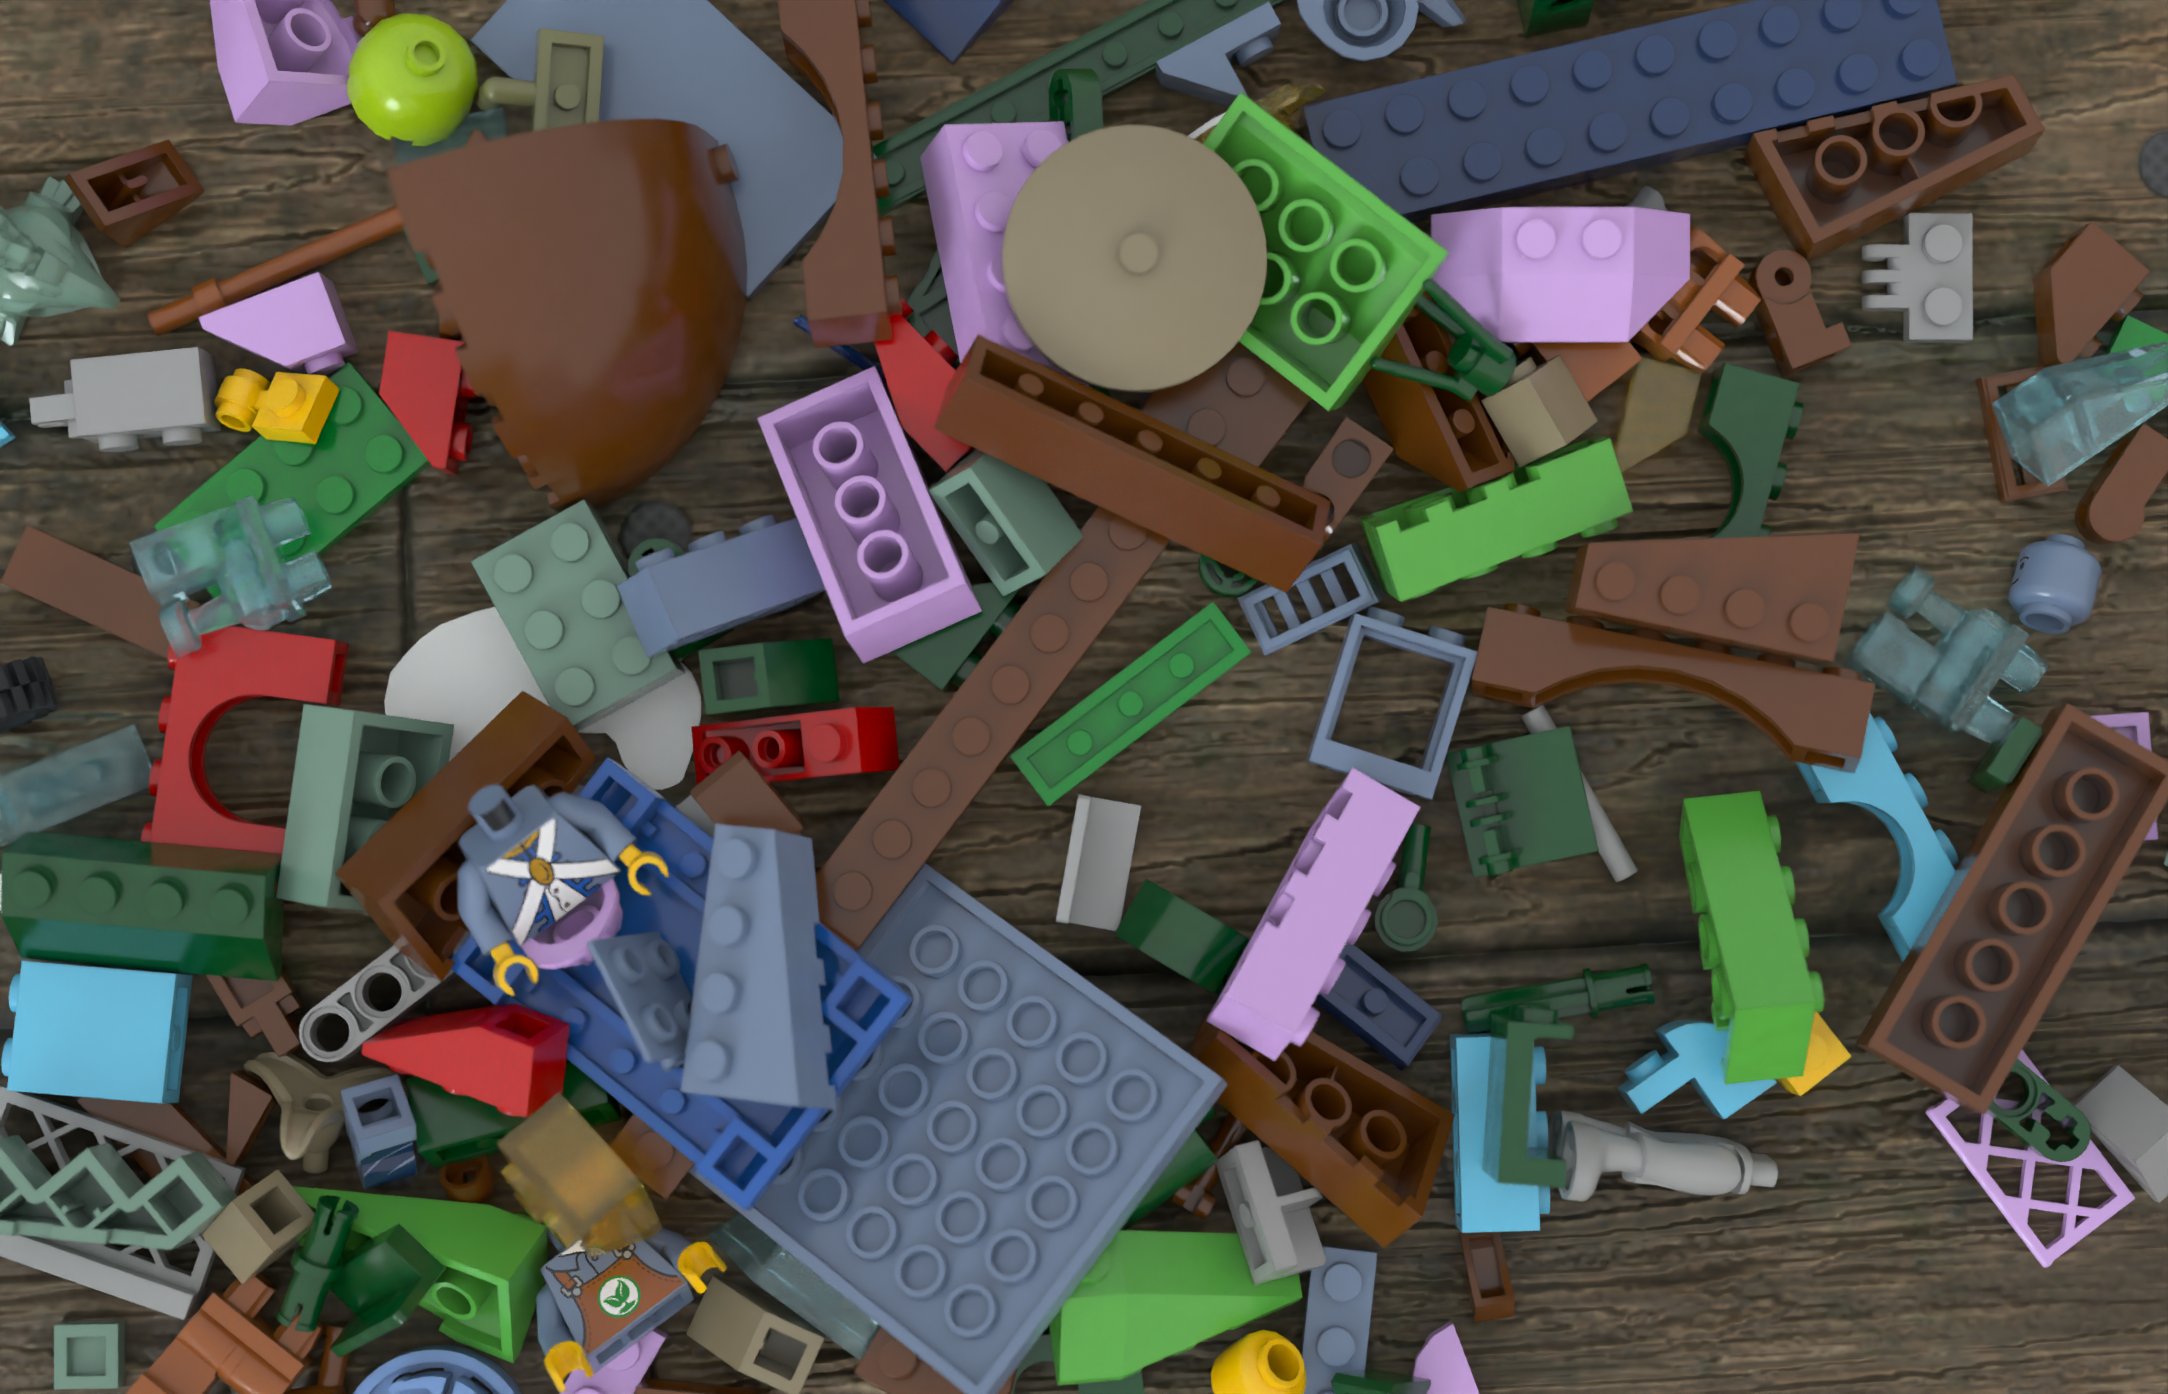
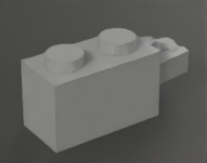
M199 347L70 360L72 379L64 381L65 394L29 398L31 424L38 425L41 428L68 426L69 438H83L93 443H99V451L136 450L139 448L138 439L162 437L163 445L169 446L197 444L202 442V432L221 431L220 421L215 417L218 408L214 404V399L218 392L214 355Z

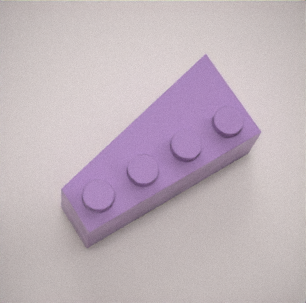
M1355 768L1351 769L1311 825L1212 1009L1207 1022L1274 1061L1290 1041L1298 1046L1303 1044L1320 1013L1311 1006L1319 992L1324 995L1330 992L1341 974L1346 962L1338 956L1345 944L1348 943L1352 946L1364 929L1371 915V912L1365 909L1372 895L1377 897L1391 877L1396 867V863L1391 860L1420 809L1418 805Z

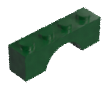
M1724 363L1713 372L1697 432L1711 442L1722 455L1730 474L1732 490L1730 505L1723 522L1707 539L1769 536L1770 525L1763 524L1762 520L1768 499L1776 501L1784 484L1787 465L1779 462L1785 438L1792 440L1795 437L1802 418L1804 405L1801 402L1795 401L1800 383Z

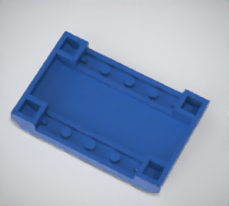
M606 758L578 796L603 804L637 838L634 845L641 852H654L663 858L669 874L667 878L660 868L653 863H644L639 866L635 877L651 891V895H642L631 886L628 867L620 859L615 862L621 872L612 879L617 885L620 895L619 903L623 911L621 928L615 937L658 931L661 938L675 951L680 963L679 973L693 998L714 837L644 781L616 761ZM820 922L814 926L817 958L823 959L825 985L819 987L823 1025H829L832 1053L826 1054L828 1084L835 1086L837 1099L914 999L893 979ZM472 934L468 936L451 958V960L456 962L451 969L493 1004L502 1006L516 1003L570 1023L566 1058L697 1165L694 1168L744 1210H752L829 1110L681 1092L684 1064L664 1072L660 1062H646L595 960L588 966L581 964L556 969L539 968L535 965L538 972L536 983L530 980L522 963L511 964L505 972V981L515 994L510 995L500 990L495 984L493 971L496 962L491 954L483 955ZM514 940L509 943L514 954L528 958L523 949L519 948Z

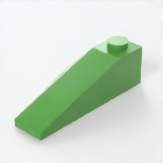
M292 1186L314 1213L317 1209L316 1205L319 1197L323 1195L340 1197L332 1219L333 1223L338 1210H342L346 1200L359 1208L358 1216L353 1222L342 1255L393 1226L400 1224L445 1267L418 1304L444 1320L439 1331L464 1345L511 1363L516 1361L520 1355L536 1307V1296L545 1281L541 1268L548 1262L547 1226L537 1223L527 1215L513 1214L488 1204ZM308 1231L297 1242L298 1245H304Z
M1119 1230L1049 1324L1057 1385L1122 1380L1140 1372L1150 1364L1173 1354L1175 1356L1194 1348L1196 1344L1229 1329L1235 1330L1294 1304L1303 1297L1299 1273L1254 1285L1239 1236L1236 1233Z

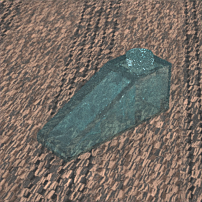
M2161 342L2045 367L1993 402L1992 406L2011 458L2049 487L2168 406V344Z
M135 724L1 772L0 847L16 841L27 831H42L148 788L152 765Z

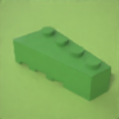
M1760 791L1683 799L1679 841L1693 914L1706 912V914H1700L1699 948L1703 969H1712L1711 982L1714 1002L1711 1004V1012L1715 1032L1728 1030L1725 1058L1721 1060L1725 1084L1803 1076L1814 1012L1823 1011L1824 996L1818 972L1809 973L1805 958L1809 955V938L1806 923L1803 918L1794 919L1791 905L1795 901L1792 871L1789 866L1780 867L1777 853H1780L1781 834L1777 817L1775 815H1766Z

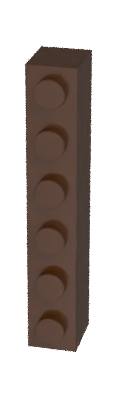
M977 335L947 385L934 426L935 430L1285 593L1289 591L1323 545L1331 501L980 335Z

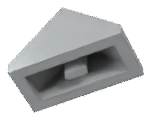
M2114 1065L2083 1093L2073 1105L2087 1118L2092 1134L2155 1202L2160 1203L2168 1195V1106L2119 1065Z

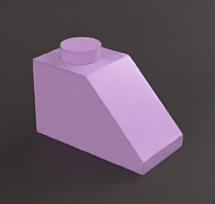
M320 272L199 317L202 328L205 331L298 374L305 372L310 375L325 376L345 366L343 358L359 352L334 284Z

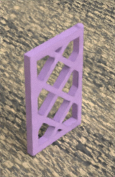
M2022 1050L2017 1059L2047 1083ZM1996 1095L1993 1099L2002 1109L2012 1108L2020 1102L1996 1098ZM2041 1095L2038 1105L2046 1101L2043 1095ZM1945 1097L1936 1105H1932L1926 1110L1928 1117L2043 1268L2051 1266L2053 1261L2135 1199L2091 1139L2086 1150L2079 1157L2067 1162H2057L2039 1156L2026 1145L2024 1150L1990 1145L1993 1117L1987 1112L1981 1114L1978 1143L1965 1142L1946 1118L1948 1114L1960 1105ZM2036 1108L2028 1118L2041 1123V1115L2043 1113ZM2065 1118L2061 1122H2058L2064 1128L2069 1120ZM1988 1155L2023 1159L2018 1197L2005 1195L1987 1172ZM2035 1161L2070 1166L2065 1203L2031 1199ZM2082 1168L2096 1170L2114 1194L2097 1208L2078 1205ZM2029 1208L2064 1213L2061 1235L2045 1247L2027 1224ZM2076 1215L2085 1216L2075 1224Z

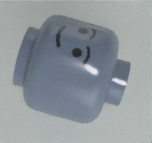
M2064 534L2049 535L2044 541H2035L2022 548L2012 578L2008 600L2013 609L2020 614L2019 619L2026 626L2045 633H2065L2070 630L2071 626L2081 624L2089 618L2098 590L2102 568L2097 558L2085 550V545L2081 540Z

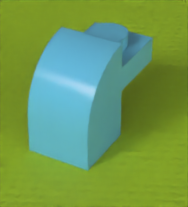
M1684 1019L1667 1023L1654 1030L1669 1052L1660 1057L1655 1050L1635 1061L1625 1070L1629 1080L1621 1084L1617 1089L1630 1108L1642 1114L1690 1081L1710 1112L1725 1120L1777 1082L1775 1079L1725 1084L1721 1060L1725 1058L1728 1030L1715 1032L1714 1023L1703 1020Z

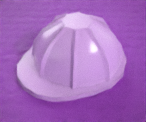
M611 878L535 938H530L523 943L521 948L527 957L539 968L547 969L566 968L581 964L588 966L592 963L594 958L586 943L591 940L615 937L621 928L623 911L619 903L620 895L615 881Z

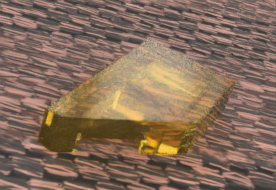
M1643 358L1635 365L1614 450L1621 473L1687 434L1701 377L1700 373Z

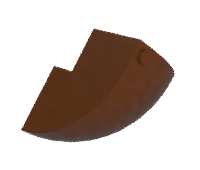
M620 119L560 126L493 139L387 169L391 187L414 253L422 251L428 265L438 275L440 283L435 284V292L431 295L436 310L442 316L450 333L454 336L461 333L466 342L456 346L455 353L476 396L483 394L490 406L496 405L501 414L492 417L493 427L512 459L518 458L522 468L527 473V479L532 487L538 489L548 485L552 490L546 493L549 505L559 513L582 500H586L597 510L631 492L658 472L684 446L702 423L719 395L732 365L742 330L747 294V259L744 232L731 186L732 182L739 180V173L728 144L719 146L718 141L704 129L683 121Z

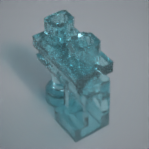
M251 495L234 502L235 506L212 511L129 542L149 594L162 607V609L158 610L159 619L165 635L178 658L201 649V635L239 623L254 630L270 629L269 627L281 623L285 619L290 623L307 616L303 603L316 598L333 587L326 567L316 550L288 562L285 561L280 546L311 534L304 512L295 497L272 501L261 506L254 496ZM218 583L222 595L191 611L184 604L190 601L188 595Z
M1914 565L1895 588L1886 606L1904 618H1910L1917 611L1943 633L1937 644L1933 647L1909 630L1910 626L1887 612L1874 618L1843 664L1915 710L1935 720V723L1948 732L1964 730L1968 734L1989 743L1996 742L2014 716V713L1988 696L1998 680L2002 679L2022 694H2027L2036 686L2049 665L2036 652L2024 644L2030 634L2015 624L2010 625L1993 611L1987 609L1967 611L1933 592L1935 578L1919 566Z

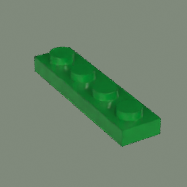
M1211 602L1012 753L1010 757L1049 807L1251 653V650L1216 604Z

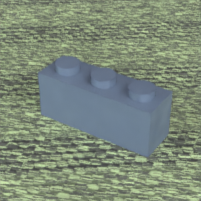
M773 514L767 515L740 527L738 531L741 536L727 540L724 532L718 531L687 545L690 553L675 557L672 548H666L635 562L639 572L618 585L617 588L647 658L798 606L826 590L797 517L777 524Z

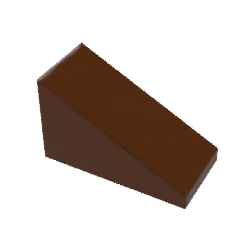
M242 1070L231 1072L226 1163L231 1166L244 1162L277 1103L267 1084Z
M1459 1232L1474 1323L1513 1317L1515 1298L1500 1232Z

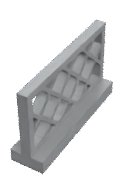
M7 1085L0 1086V1138L9 1137L4 1125L12 1104L33 1111L44 1136L27 1144V1146L33 1151L48 1143L60 1170L71 1162L60 1137L78 1128L94 1132L99 1145L110 1143L115 1149L111 1139L129 1144V1146L117 1151L121 1157L138 1149L154 1153L162 1171L172 1164L170 1159L177 1160L180 1156L197 1152L28 1092L7 1091ZM50 1117L68 1123V1125L56 1130ZM203 1154L221 1177L225 1178V1182L237 1195L246 1168L238 1165L231 1166L226 1161ZM203 1233L195 1238L200 1251L193 1271L189 1272L170 1265L163 1249L148 1248L153 1257L152 1259L134 1253L143 1248V1246L131 1245L123 1249L109 1243L98 1244L53 1240L49 1237L0 1235L1 1257L182 1320L195 1315L201 1309L209 1289L205 1284L216 1252L203 1238Z

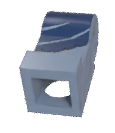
M398 1074L340 1090L346 1133L350 1139L354 1161L364 1190L416 1175L417 1168L413 1151V1140H417L416 1123ZM388 1099V1102L376 1111L369 1113L357 1112L361 1105L370 1100Z

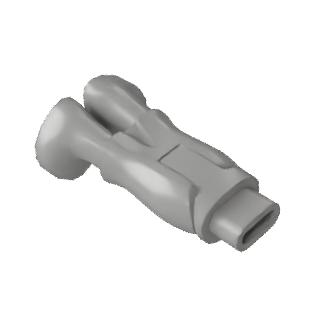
M1556 1111L1548 1122L1547 1148L1567 1161L1565 1188L1559 1187L1560 1195L1565 1200H1588L1593 1195L1601 1174L1613 1171H1621L1623 1179L1628 1182L1658 1185L1696 1195H1721L1728 1192L1744 1195L1748 1192L1750 1185L1774 1187L1777 1182L1778 1168L1775 1161L1766 1154L1750 1153L1741 1143L1727 1138L1697 1133L1655 1132L1644 1129L1629 1121L1622 1128L1584 1116L1581 1113Z

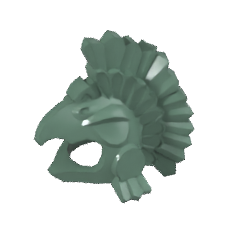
M50 176L43 183L39 193L29 192L21 206L5 210L0 205V340L10 346L18 342L27 316L48 317L88 307L116 309L121 300L102 278L86 240L74 226L84 208L65 180L58 182Z

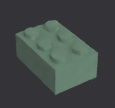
M586 500L578 502L471 561L549 707L566 716L577 732L686 673L681 663L671 651L647 658L617 588L618 585L630 578L628 566L598 511Z
M304 704L276 898L327 908L365 910L335 873L449 763L454 724Z

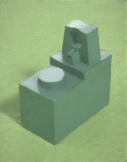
M975 448L929 489L928 492L1002 596H1005L1046 575L1084 536L1047 485L1049 482L1021 471Z

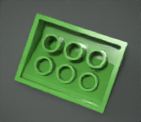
M1240 92L1203 143L1204 146L1214 151L1235 171L1248 189L1262 220L1266 238L1267 271L1264 290L1256 313L1239 342L1326 410L1331 411L1342 408L1370 371V360L1373 357H1380L1425 291L1423 288L1424 280L1427 278L1433 279L1450 252L1256 102Z

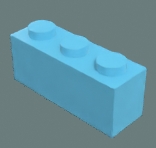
M1491 1033L1449 1034L1452 1113L1455 1114L1452 1124L1455 1225L1462 1233L1540 1231V1214H1549L1550 1187L1497 1183L1482 1170ZM1543 1046L1533 1047L1527 1147H1548L1546 1111H1536L1535 1085H1545L1546 1057Z

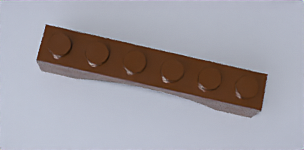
M778 0L780 28L788 62L812 83L827 103L843 136V172L836 203L821 236L802 261L808 323L815 348L893 339L890 315L902 314V303L898 275L886 276L884 256L896 255L892 216L880 217L878 198L890 197L886 158L874 159L872 141L884 140L880 101L868 102L867 84L878 83L874 44L862 45L861 28L873 27L870 0Z
M1504 604L1503 609L1487 608L1472 676V696L1536 709L1562 695L1597 685L1638 682L1673 686L1707 696L1741 714L1765 733L1790 761L1849 773H1855L1862 755L1875 683L1861 681V675L1856 671L1841 667H1825L1822 669V673L1796 668L1794 660L1775 654H1760L1757 660L1731 655L1732 650L1729 647L1709 641L1694 642L1693 647L1667 642L1668 637L1666 635L1649 629H1631L1629 635L1603 630V623L1583 616H1569L1565 622L1540 617L1541 613L1539 610L1522 604Z

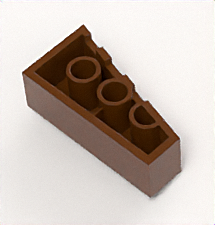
M2013 74L1931 93L1930 97L1900 104H1897V101L1872 106L1870 111L1835 119L1832 115L1807 121L1804 126L1777 131L1775 128L1753 133L1744 159L1794 250L1809 263L2030 153L2045 128Z
M1860 533L1588 543L1577 550L1565 612L1689 639L1715 642L1727 647L1760 654L1780 655L1794 661L1812 665L1834 662Z
M1210 1013L1201 1021L1189 1054L1223 1078L1228 1084L1217 1099L1224 1108L1383 1248L1422 1219L1455 1114L1310 1031L1301 1046L1290 1041L1274 1061L1207 1022Z

